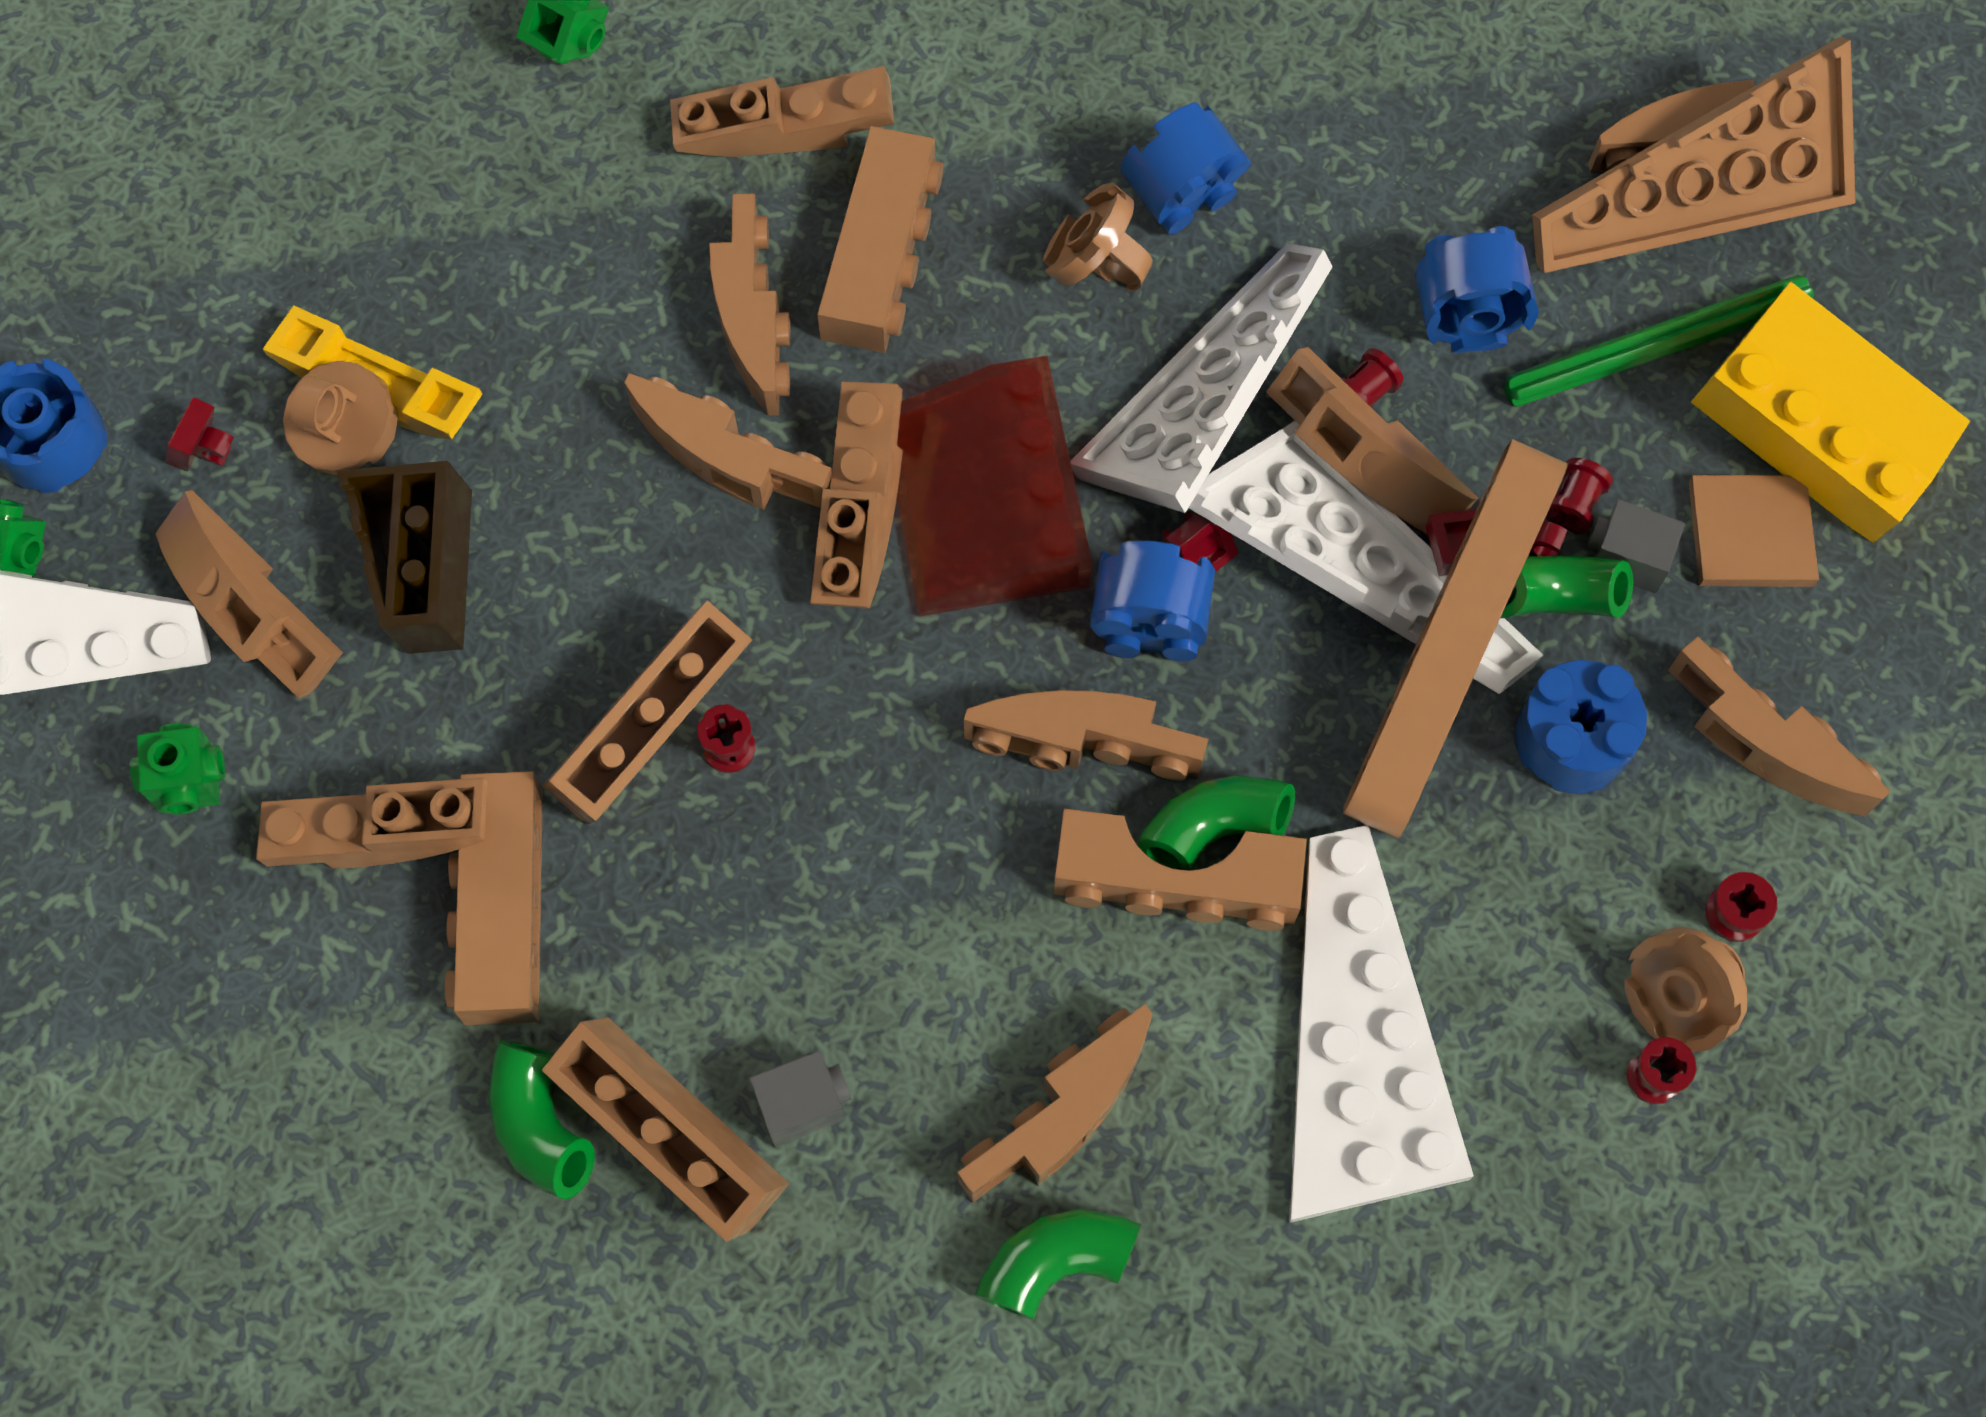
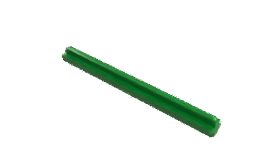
M1796 275L1512 373L1506 377L1503 388L1511 405L1519 407L1755 325L1790 282L1811 298L1814 297L1813 288L1809 285L1805 276Z

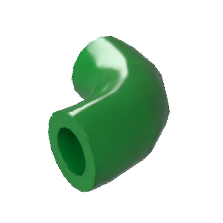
M1528 556L1500 618L1536 613L1584 614L1620 618L1627 611L1632 598V568L1628 561L1583 556Z
M1243 775L1201 782L1168 801L1144 829L1137 842V846L1149 858L1163 866L1177 870H1192L1198 857L1207 846L1221 838L1245 834L1246 831L1283 836L1294 810L1295 788L1293 784L1276 779Z
M500 1040L493 1059L488 1095L495 1137L517 1173L546 1193L564 1200L573 1198L582 1191L591 1176L595 1153L591 1142L574 1135L564 1128L554 1112L551 1097L553 1080L542 1071L554 1053L519 1042Z
M1082 1208L1041 1216L1004 1241L982 1275L974 1295L1010 1313L1034 1320L1040 1303L1050 1287L1064 1277L1083 1273L1101 1277L1118 1284L1132 1252L1141 1224L1122 1216Z

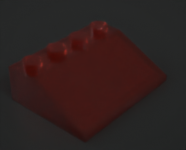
M1047 356L992 364L901 401L897 446L903 450L897 503L919 617L1090 587L1092 559Z

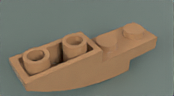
M885 66L781 89L775 78L770 77L670 99L673 146L677 152L698 155L740 157L848 147L847 134L868 130L871 126L882 127L894 124L890 77Z
M1754 80L1725 82L1694 88L1668 96L1640 108L1619 120L1599 136L1589 161L1590 172H1606L1752 88L1755 86Z
M733 194L732 242L709 243L710 270L719 320L729 353L751 395L768 416L779 415V396H790L789 362H780V346H790L789 312H779L776 291H769L767 264H758L759 249H769L768 216L758 215L755 194Z
M1309 347L1297 349L1266 391L1300 425L1294 434L1320 458L1370 498L1427 534L1426 524L1430 515L1466 511L1478 499L1462 481L1398 420L1387 423Z
M630 373L628 374L624 383L631 408L657 442L685 468L719 490L762 510L765 509L773 491L821 508L823 489H830L832 470L820 458L807 452L792 454L773 447L767 439L753 433L739 435L734 410H731L727 404L715 397L702 395L698 398L678 391L673 384L658 377L644 379Z
M841 382L830 489H823L811 594V604L870 609L888 547L901 470L903 450L897 446L903 389L897 384Z
M193 490L185 491L155 533L161 551L176 580L202 617L243 662L258 658L298 698L309 695L316 689L343 652L267 579L273 568Z
M1696 637L1679 653L1668 671L1707 708L1694 727L1724 753L1773 785L1805 800L1834 810L1864 817L1891 792L1882 783L1879 773L1871 764L1856 758L1837 740L1835 731L1826 721L1817 716H1812L1803 706L1784 720L1777 713L1773 701L1764 692L1755 688L1752 689L1733 670L1732 663L1723 652L1717 648L1709 647L1699 637Z
M1057 690L1026 693L996 699L968 708L964 717V739L973 741L972 745L977 750L993 756H1004L1007 750L1030 756L1029 760L1033 765L1054 772L1063 771L1065 766L1078 769L1083 750L1086 748L1093 750V755L1097 759L1108 764L1123 766L1127 765L1130 760L1152 766L1151 771L1155 775L1167 780L1183 781L1186 779V776L1198 779L1209 740L1204 737L1152 724L1156 701L1097 691Z
M485 778L373 785L366 786V794L262 802L256 860L265 866L325 863L331 868H359L417 860L471 846L485 840L488 781Z
M1146 1004L1132 1014L1126 1008L1117 1011L1097 1028L1096 1031L1100 1037L1082 1050H1080L1077 1044H1073L1054 1057L1047 1065L1051 1073L1045 1076L1044 1091L1053 1103L1046 1107L1041 1100L1037 1101L1022 1111L1011 1122L1016 1130L997 1144L994 1143L991 1137L983 1140L961 1158L960 1161L965 1167L957 1172L958 1184L972 1203L1023 1166L1039 1186L1066 1164L1090 1139L1111 1112L1139 1060L1153 1014Z

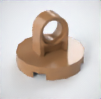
M1113 182L1103 184L1083 199L1090 207L1077 221L1068 215L1061 223L1044 254L1043 262L1049 266L1045 271L1062 286L1074 285L1094 271L1105 281L1111 282L1113 278L1127 284L1125 289L1136 291L1141 288L1152 267L1153 260L1140 244L1125 233L1133 215L1134 200Z
M334 361L317 366L302 377L287 399L283 417L286 441L297 458L322 473L337 475L336 471L358 469L368 461L374 464L380 460L394 440L399 418L397 407L392 404L390 393L387 390L389 389L388 385L382 378L358 363Z
M1680 926L1660 930L1633 949L1629 960L1634 959L1631 964V977L1625 980V993L1633 1015L1649 1035L1655 1039L1665 1036L1680 1040L1693 1053L1712 1049L1739 1029L1747 1012V986L1743 964L1737 953L1728 944L1715 940L1703 931Z

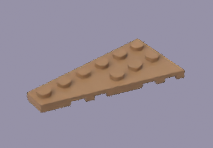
M1841 36L1532 214L1535 255L1539 270L1547 273L1855 204L1851 40Z

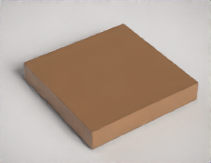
M1692 475L1689 480L1699 586L1814 587L1817 584L1819 574L1809 492L1806 486L1791 476Z

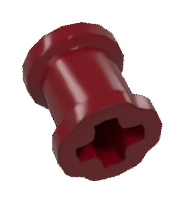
M1376 348L1368 349L1362 355L1360 365L1346 378H1341L1371 408L1386 393H1395L1404 381L1398 365L1383 351Z
M1570 458L1565 462L1568 464L1563 476V482L1545 518L1548 522L1558 524L1574 534H1585L1589 532L1593 524L1592 511L1600 495L1608 493L1613 483V478L1607 469L1592 460Z
M729 704L716 705L708 709L697 727L698 739L703 747V755L707 763L716 771L724 773L738 772L746 768L753 760L756 751L751 723L746 713ZM719 719H724L725 723L719 724ZM724 732H731L734 743L729 746H723L719 735ZM735 756L736 759L731 761L729 757Z
M1659 1037L1650 1041L1641 1051L1640 1055L1629 1062L1626 1071L1627 1083L1641 1101L1649 1104H1664L1671 1097L1685 1090L1694 1080L1697 1071L1696 1059L1691 1049L1682 1041L1672 1037ZM1656 1060L1662 1061V1071L1672 1074V1077L1666 1082L1661 1081L1660 1071L1650 1068L1653 1062Z

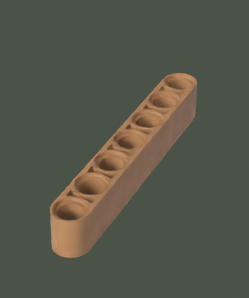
M1514 439L1509 441L1495 468L1346 799L1342 814L1397 839L1403 833L1561 484L1568 463Z

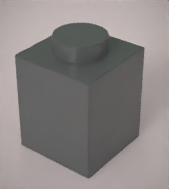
M1618 499L1608 519L1601 516L1597 517L1586 548L1595 551L1594 557L1628 561L1633 572V586L1656 594L1670 571L1685 522Z
M821 1050L749 1077L775 1147L845 1121L841 1103L851 1100L847 1084L839 1064L827 1068Z

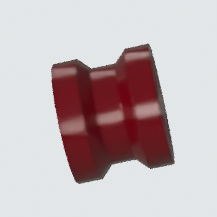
M1738 872L1729 875L1709 895L1705 904V917L1710 928L1718 936L1732 942H1744L1753 939L1774 919L1778 909L1777 896L1773 887L1763 877L1751 872ZM1744 898H1746L1750 908L1754 909V912L1748 911L1747 907L1743 904Z

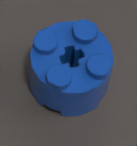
M1198 102L1181 107L1153 125L1159 135L1141 153L1133 145L1121 162L1120 173L1168 234L1174 235L1187 227L1195 217L1193 212L1204 205H1207L1214 212L1229 203L1238 192L1233 183L1251 166L1248 156L1212 109L1207 105L1203 110Z
M1498 226L1487 230L1485 233H1471L1460 237L1440 235L1425 245L1426 256L1418 264L1415 279L1425 329L1429 341L1433 345L1438 340L1451 343L1452 353L1495 350L1508 345L1507 334L1519 329L1522 325L1528 331L1534 326L1539 310L1524 246L1516 240L1513 230L1505 226Z
M43 358V364L28 363L18 366L14 360L5 362L0 366V471L6 479L25 489H34L41 493L57 492L63 486L70 485L87 474L101 456L102 450L107 445V431L104 427L103 416L68 368L50 359Z
M1155 541L1123 542L1120 546V553L1113 556L1103 551L1100 554L1090 627L1097 636L1106 640L1104 650L1120 658H1134L1139 655L1140 650L1162 653L1164 657L1178 662H1188L1196 659L1198 647L1205 643L1215 576V568L1210 561L1202 556L1198 560L1197 565L1192 561L1179 557L1180 546Z
M1575 660L1558 664L1553 668L1547 669L1533 688L1516 719L1514 742L1522 764L1527 769L1529 767L1538 778L1551 784L1550 787L1560 792L1584 794L1605 788L1624 771L1646 735L1647 710L1640 691L1634 686L1632 675L1621 666H1608L1602 662Z

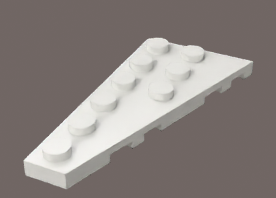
M1286 243L1068 463L1076 477L1087 483L1185 513L1333 266L1324 249Z
M1296 421L1208 474L1188 507L1189 509L1417 644L1447 576L1438 575L1432 549L1401 519L1340 475L1294 434L1300 426ZM1500 618L1473 679L1500 694L1529 672L1543 654L1505 618Z
M0 570V695L202 665L211 661L204 618L191 601L131 591L124 593L88 587V584L32 578V575Z
M1365 825L1312 837L1308 842L1305 928L1302 953V988L1299 1014L1289 1223L1467 1181L1474 1176L1369 826Z

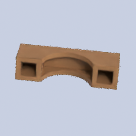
M1064 809L1054 894L1065 895V902L1083 908L1099 907L1102 900L1126 903L1125 908L1127 911L1139 915H1159L1162 913V908L1187 911L1186 917L1197 922L1218 923L1223 920V916L1246 918L1247 925L1254 929L1277 931L1284 928V923L1294 924L1300 911L1307 839L1246 831L1233 852L1219 863L1199 870H1177L1155 862L1142 852L1129 832L1125 816Z

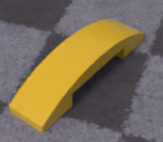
M294 305L263 348L267 356L301 378L315 367L334 361L358 363L382 378L388 385L389 389L387 390L390 393L392 404L397 407L398 411L397 426L436 438L452 440L482 396L479 388L435 368H431L429 373L426 374L348 339L339 325Z

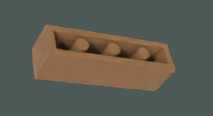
M874 126L870 127L817 314L820 340L886 353L890 335L900 336L906 311V304L899 302L903 287L912 289L914 286L919 257L912 254L916 240L925 242L931 220V209L925 208L928 194L938 195L943 177L944 163L936 161L935 138Z
M707 600L695 610L542 787L587 825L597 821L752 639Z
M534 771L461 774V779L485 778L488 781L485 840L459 849L458 853H450L449 883L451 889H457V911H449L447 915V941L450 948H456L455 970L447 971L445 976L446 1004L448 1008H454V1012L464 1025L539 1022L543 789Z
M609 1017L580 1022L542 1069L550 1079L726 1242L749 1232L790 1184Z

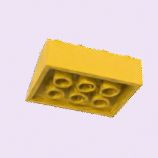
M1792 282L1784 288L1691 401L1693 405L1782 475L1791 476L1806 486L1811 498L1872 543L1903 519L1932 482L1970 422L1965 416Z

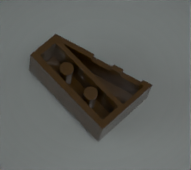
M448 460L336 471L340 486L346 492L352 514L349 517L354 534L359 538L365 559L363 567L381 629L407 654L464 649L472 489Z

